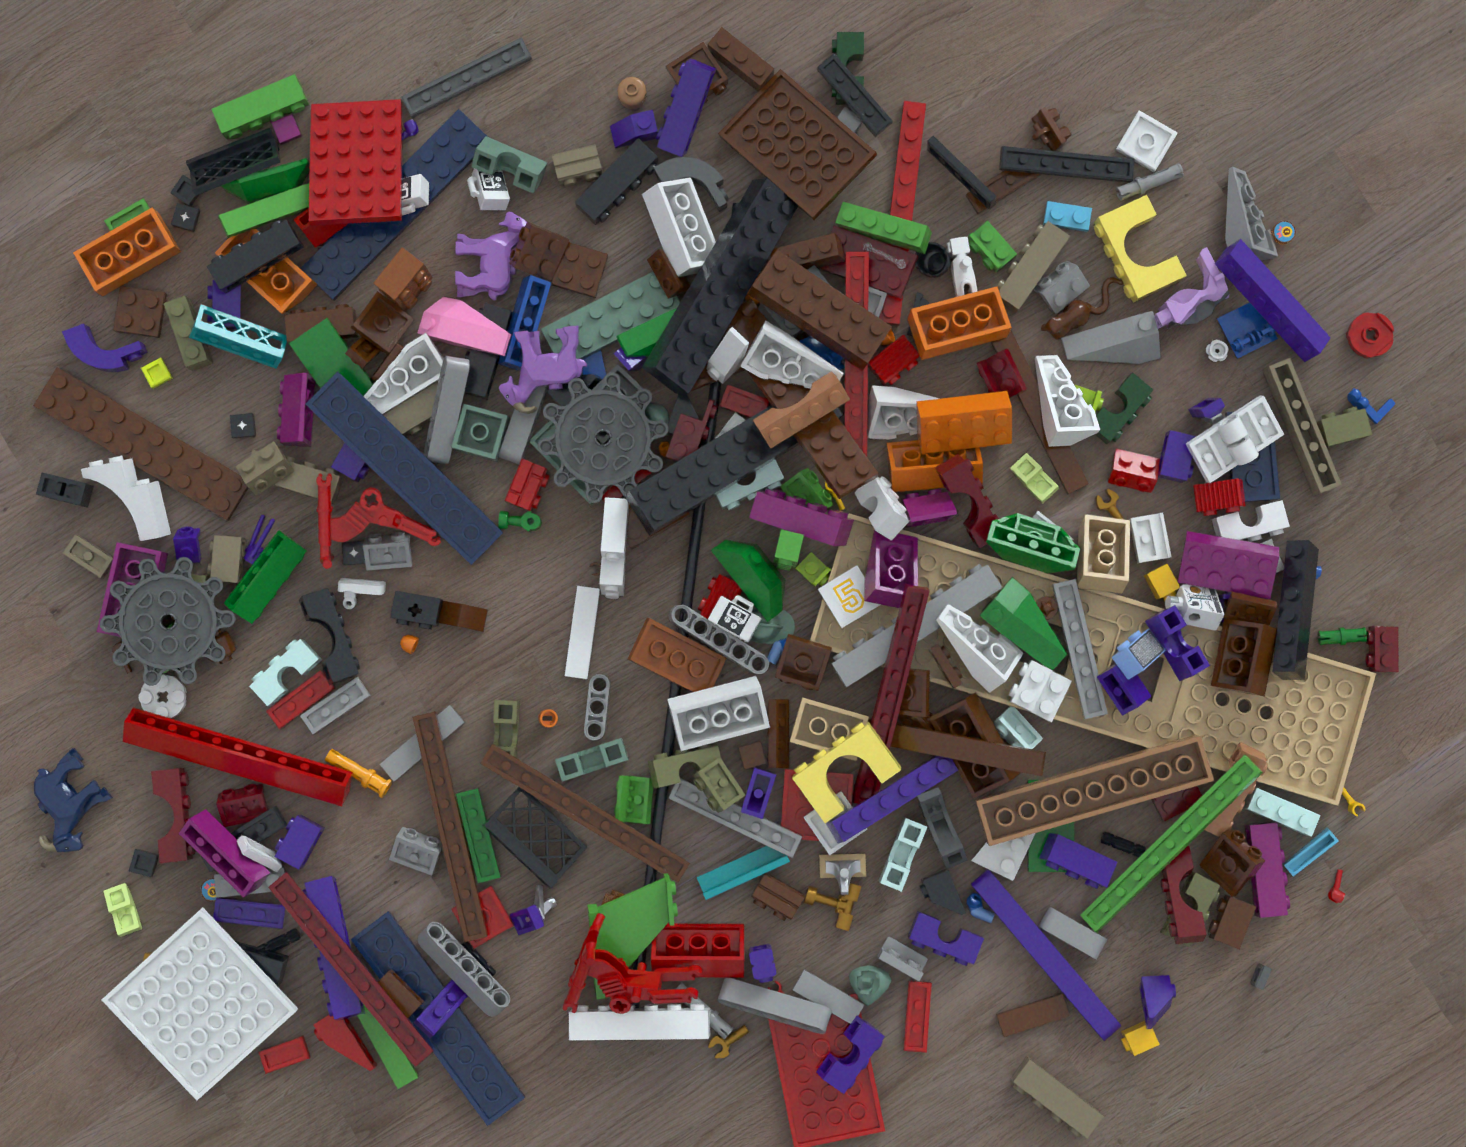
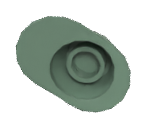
M753 607L752 613L761 617V621L750 641L774 644L775 641L787 638L788 634H794V620L785 610L767 622L758 609Z

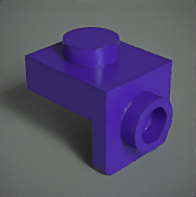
M182 527L176 531L173 538L176 560L187 557L192 563H200L202 559L198 540L200 528Z

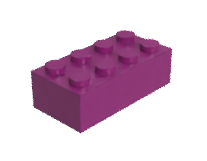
M765 489V492L757 491L749 518L790 532L803 534L805 537L832 546L847 545L854 519L848 518V513L830 509L827 511V506L809 502L806 504V499L788 495L785 497V492L776 489Z
M1187 531L1179 568L1178 583L1270 599L1279 560V547Z
M119 542L116 543L96 632L120 637L117 633L104 632L100 628V621L104 616L115 615L121 608L120 601L110 592L111 584L116 581H122L130 586L138 584L141 579L139 564L144 559H152L156 563L158 570L164 573L168 553Z

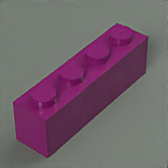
M206 809L189 818L179 832V835L243 898L258 889L270 874L262 864L242 854L237 839Z
M1276 822L1245 824L1247 844L1260 849L1262 852L1261 857L1265 860L1255 876L1251 878L1254 906H1256L1255 916L1265 918L1288 915L1287 909H1290V899L1285 893V886H1287L1288 880L1282 867V863H1285V855L1283 849H1280L1279 840H1282L1281 827Z

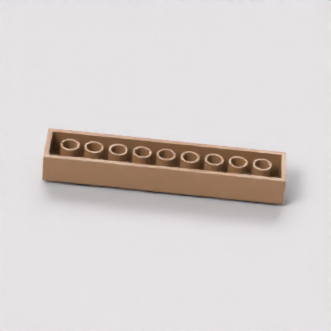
M1192 735L974 799L986 842L989 846L1212 782L1214 778L1201 736Z

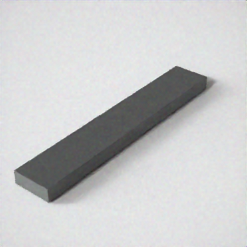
M521 37L401 96L411 118H414L532 60V57Z

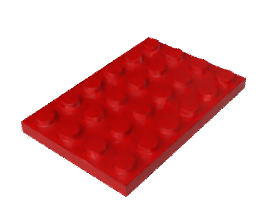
M401 99L311 104L310 226L402 221Z
M856 993L848 994L851 997L858 1000V996ZM831 1013L825 1034H819L768 1019L794 1147H811L885 1131L871 1058H869L866 1068L861 1070L855 1078L853 1086L847 1089L844 1094L824 1081L816 1072L829 1053L837 1058H844L851 1053L853 1044L843 1034L850 1023Z

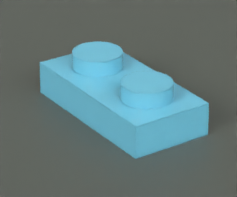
M1047 201L1043 225L1049 221L1059 228L1088 232L1092 208Z

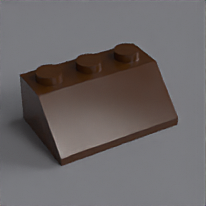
M1224 618L1211 686L1265 697L1276 643L1277 628L1260 623Z

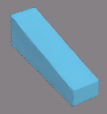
M1327 827L1283 863V865L1292 876H1295L1339 840Z

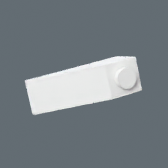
M733 327L729 329L709 359L706 367L709 376L715 381L719 380L722 384L741 367L749 342Z

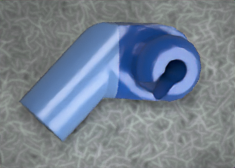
M787 638L774 642L767 657L770 663L777 664Z
M972 893L969 895L967 906L970 914L975 918L992 923L995 913L983 908L979 894Z

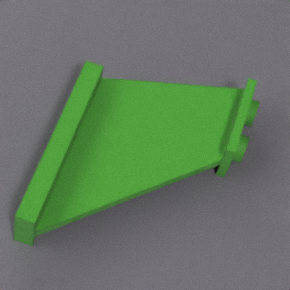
M668 873L664 874V878L601 906L597 907V904L587 905L589 929L598 913L605 916L597 937L595 949L607 950L617 958H623L626 965L630 967L668 922L670 926L674 925V917L678 916L677 904L673 903L672 895H676L675 881L670 880ZM593 977L596 999H606L605 993L603 994L599 988L600 985H597L598 980Z

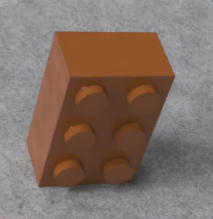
M402 247L373 284L383 296L406 312L407 309L411 310L416 305L419 294L429 289L433 277L421 261Z

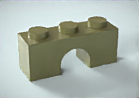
M182 296L165 302L164 306L185 367L194 371L213 364L207 344L189 338L197 316L192 301L188 297Z
M494 700L493 723L495 732L493 744L517 758L520 701Z
M711 744L698 746V750L689 752V749L683 751L680 749L675 750L676 755L669 757L667 752L653 755L654 760L647 761L653 788L681 783L679 770L684 763L690 764L696 773L715 759L721 758L719 747H711Z
M1192 871L1181 892L1187 894L1192 899V909L1203 913L1205 923L1210 914L1208 909L1211 903H1215L1220 895L1218 890L1220 885ZM1168 915L1160 932L1174 939L1169 933L1171 918ZM1184 943L1183 945L1190 947L1191 943Z

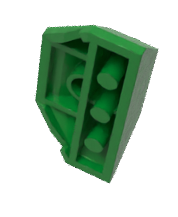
M304 158L257 171L224 184L221 187L247 204H251L302 186L310 172V161Z
M1019 513L1003 517L999 520H993L986 540L1003 560L1044 573L1075 570L1080 552L1079 546L1073 542L1062 527Z
M724 540L711 550L767 622L783 611L786 580L758 544Z

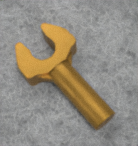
M1110 489L1105 491L1110 498L1109 503H1104L1099 495L1095 497L1098 510L1104 509L1109 511L1112 518L1124 519L1116 507V501L1119 499L1116 492Z
M743 1025L725 1039L716 1034L711 1038L708 1048L721 1044L723 1049L715 1054V1058H725L729 1055L730 1045L748 1034L749 1030L746 1025Z

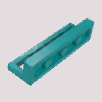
M202 304L199 307L195 323L189 335L191 339L277 369L283 358L287 343V337L284 334ZM203 313L212 316L215 322L209 324L201 321ZM232 323L237 328V331H228L223 324ZM254 331L259 338L256 340L250 339L245 332ZM273 338L281 341L280 348L272 347L267 340Z
M766 845L698 876L697 880L705 900L789 863L790 860L787 855Z

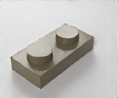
M76 534L63 552L64 555L100 578H104L112 565L113 557Z

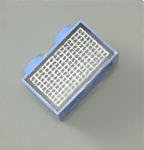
M1148 628L1142 633L1138 630L1130 635L1128 640L1116 647L1118 652L1111 658L1129 680L1145 670L1166 650Z

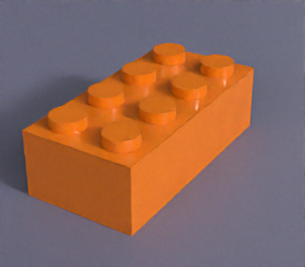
M152 207L76 250L73 254L95 292L105 296L177 255L181 250L161 215Z
M998 287L913 308L910 310L907 318L921 360L1007 338L1012 328Z
M1007 391L916 401L917 437L921 454L1012 444V405Z

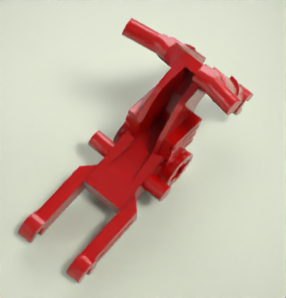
M322 473L318 474L316 479L318 485V506L316 512H318V543L320 544V562L325 569L331 568V561L334 560V555L330 553L332 540L346 542L362 533L369 523L403 530L427 541L431 546H437L441 543L440 536H436L435 529L404 515L401 511L386 506L382 500L381 492L374 487L366 488L361 494L360 501H355L345 514L337 518H331L333 506H331L332 474L328 473L326 480L322 479ZM373 493L376 495L375 499L378 502H372L370 505L367 503L365 495L371 496Z
M598 913L583 942L579 957L575 960V968L568 982L570 989L564 1000L563 1010L566 1011L568 1007H572V1013H576L581 992L586 986L587 975L598 980L597 985H600L599 988L603 994L605 993V997H611L610 1009L618 1014L629 1012L631 1004L633 1002L638 1003L640 1000H650L653 1004L691 1003L692 997L698 999L699 992L697 989L689 987L686 989L661 990L662 982L694 981L696 974L699 977L702 975V968L698 965H691L690 967L657 968L651 972L646 971L647 965L641 962L638 964L637 970L628 969L629 967L623 961V958H617L607 950L595 949L597 937L605 919L603 914Z

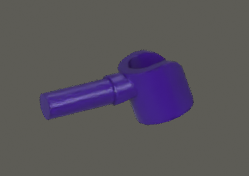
M409 120L403 124L406 131L402 133V141L408 136L411 137L418 134L419 129L415 121Z

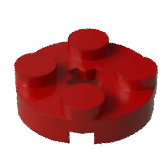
M1363 313L1350 323L1346 332V338L1351 349L1356 354L1366 359L1378 357L1391 348L1394 341V327L1391 321L1383 314ZM1366 330L1369 332L1375 331L1374 341L1366 338Z

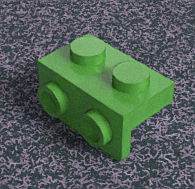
M620 775L616 785L617 803L614 808L615 818L622 822L650 824L653 796L651 778Z

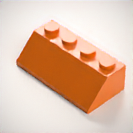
M255 228L228 238L215 254L225 256L231 252L232 247L240 243H247L251 240V236L259 231ZM288 257L246 281L281 314L302 302L317 286V283Z
M918 440L887 443L889 479L892 484L891 489L894 492L945 488L935 467L957 454L964 460L969 459L974 468V471H972L974 478L977 477L983 485V461L980 448L921 454Z

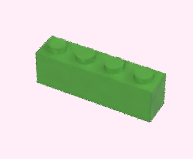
M294 74L211 110L222 135L226 139H236L241 137L243 132L250 129L251 131L258 130L269 121L279 120L291 112H301L309 103L299 79Z
M842 202L835 222L838 227L923 254L926 252L932 235L927 225Z
M785 530L780 531L773 564H777V569L790 571L791 568L795 569L804 537L803 534Z

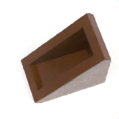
M443 601L438 623L484 632L488 609Z

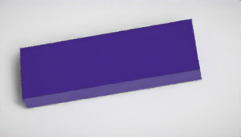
M216 898L213 919L216 922L283 929L285 907L281 904Z
M451 979L413 1023L431 1038L468 995Z

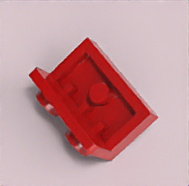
M1115 449L1108 483L1151 493L1158 480L1160 459Z

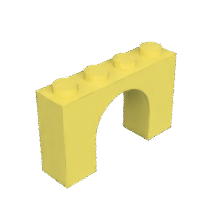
M1147 195L1099 216L1094 222L1095 233L1099 238H1102L1105 244L1104 251L1115 265L1114 272L1118 278L1122 279L1125 285L1123 287L1124 292L1128 298H1131L1133 303L1171 286L1187 276L1177 255L1155 266L1144 267L1131 261L1126 254L1124 240L1127 232L1151 221L1157 215Z
M862 722L851 729L852 734L848 737L840 736L832 742L833 747L828 751L822 749L813 756L814 761L808 765L804 762L794 769L796 773L792 779L824 823H827L844 811L845 807L827 780V769L835 759L844 755L860 757L869 765L881 783H884L901 771V766L869 722L865 725Z

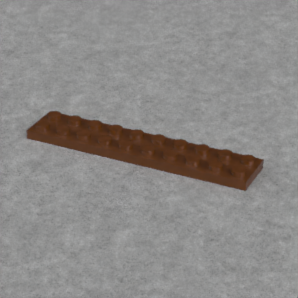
M750 299L740 305L722 337L724 338L729 329L733 327L749 342L745 353L746 356L755 337L767 319L758 310L754 301ZM747 371L775 409L787 408L798 403L811 390L798 384H786L770 378L763 379ZM833 410L793 435L838 499L878 477L879 473Z
M56 367L33 405L117 456H123L124 460L132 458L134 466L228 521L248 490L247 485L238 473Z

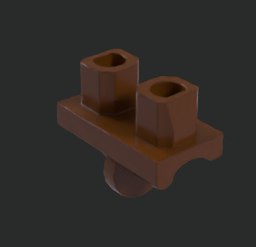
M1044 107L1031 118L1034 123L1033 128L1036 131L1032 136L1033 140L1041 139L1043 144H1047L1051 151H1057L1071 136L1068 127L1063 126L1059 129L1055 123L1060 119V114L1056 108L1047 110Z

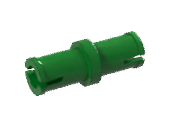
M1341 627L1338 630L1318 631L1317 634L1320 636L1318 638L1319 645L1339 643L1341 646L1351 642L1367 641V637H1364V635H1367L1365 627L1358 629H1345Z

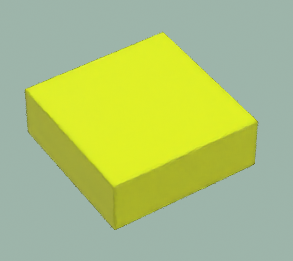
M162 358L141 368L152 389L173 379Z

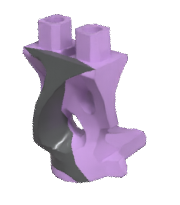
M1207 247L1201 250L1199 257L1196 259L1204 277L1203 289H1184L1171 296L1158 308L1159 312L1154 315L1158 329L1165 325L1167 329L1175 326L1196 324L1210 316L1220 302L1229 298L1225 276L1218 270Z

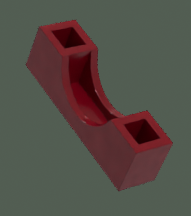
M957 454L935 467V470L943 486L950 493L961 492L969 495L971 510L963 525L972 542L980 549L988 544L986 540L991 522L996 519L999 520L996 514H992L990 509L993 505L987 496H983L981 492L984 489L983 485L977 477L974 478L972 474L974 468L968 458L964 460Z
M184 768L151 771L153 794L164 798L171 805L174 814L172 828L167 835L158 840L159 862L168 863L193 859L192 855L195 854V849L179 835V832L189 819L188 809L191 808V799L186 791V786L189 785L188 773L185 772Z
M1187 846L1162 870L1161 889L1163 893L1166 892L1165 911L1171 918L1169 933L1171 937H1174L1175 944L1203 942L1207 935L1203 913L1190 908L1181 898L1179 891L1180 882L1190 876L1194 868L1190 846Z

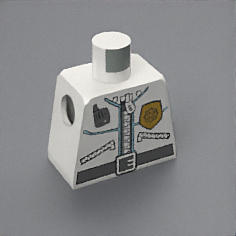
M1183 584L1180 586L1176 596H1167L1165 601L1166 609L1176 605L1186 625L1217 630L1224 616L1216 589Z

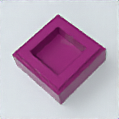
M292 114L271 122L281 145L302 137Z

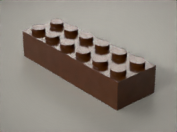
M776 250L756 279L748 294L862 371L892 328V326L778 250Z

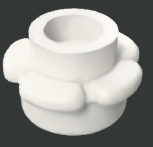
M1213 340L1211 344H1208L1206 347V353L1209 355L1208 358L1213 362L1225 360L1228 353L1226 343L1220 340Z

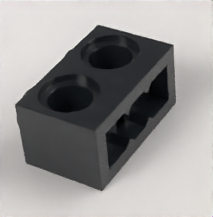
M42 472L36 495L88 508L94 486Z

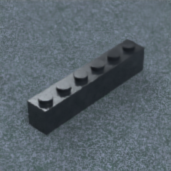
M1309 540L1287 541L1272 670L1282 680H1305L1319 549Z

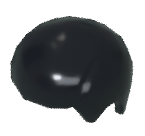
M936 242L928 243L925 254L915 253L918 256L915 264L916 268L929 278L941 277L948 271L951 264L950 253L944 246Z

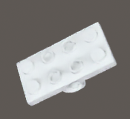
M1259 395L1187 442L1186 446L1205 481L1211 483L1237 465H1244L1258 457L1260 450L1282 437L1284 433L1265 397Z

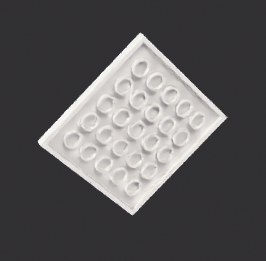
M203 907L102 999L109 1009L196 1100L201 1098L298 1010L293 1002Z

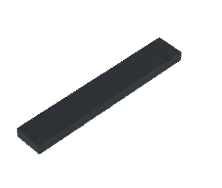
M1002 146L1000 149L999 170L1130 183L1133 181L1134 159Z

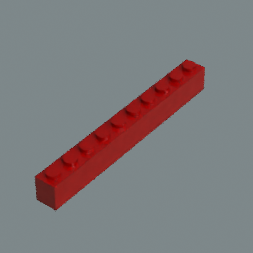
M134 707L124 721L123 742L338 806H343L350 792L353 773L351 771Z

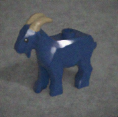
M75 748L69 750L52 772L44 768L38 769V776L34 781V795L39 800L38 807L45 814L49 813L55 822L52 843L46 836H39V844L47 851L66 853L83 849L84 845L81 841L83 832H79L76 835H73L71 832L90 808L99 802H106L113 798L105 787L102 789L99 787L96 780L90 782L78 793L67 782L69 772L84 768L81 762L84 759Z

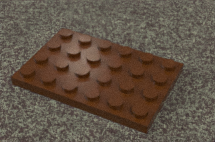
M781 69L718 133L728 145L764 177L781 189L792 202L813 220L877 156L875 150Z

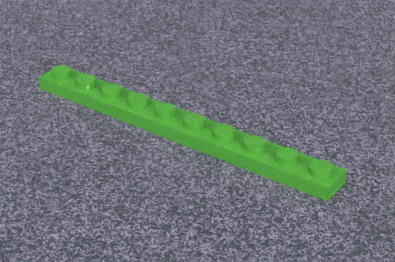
M1244 755L1080 916L1095 932H1099L1263 772L1247 755Z

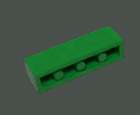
M278 530L224 604L232 612L253 624L262 615L263 609L269 601L274 599L281 585L289 579L296 565L303 560L307 550Z

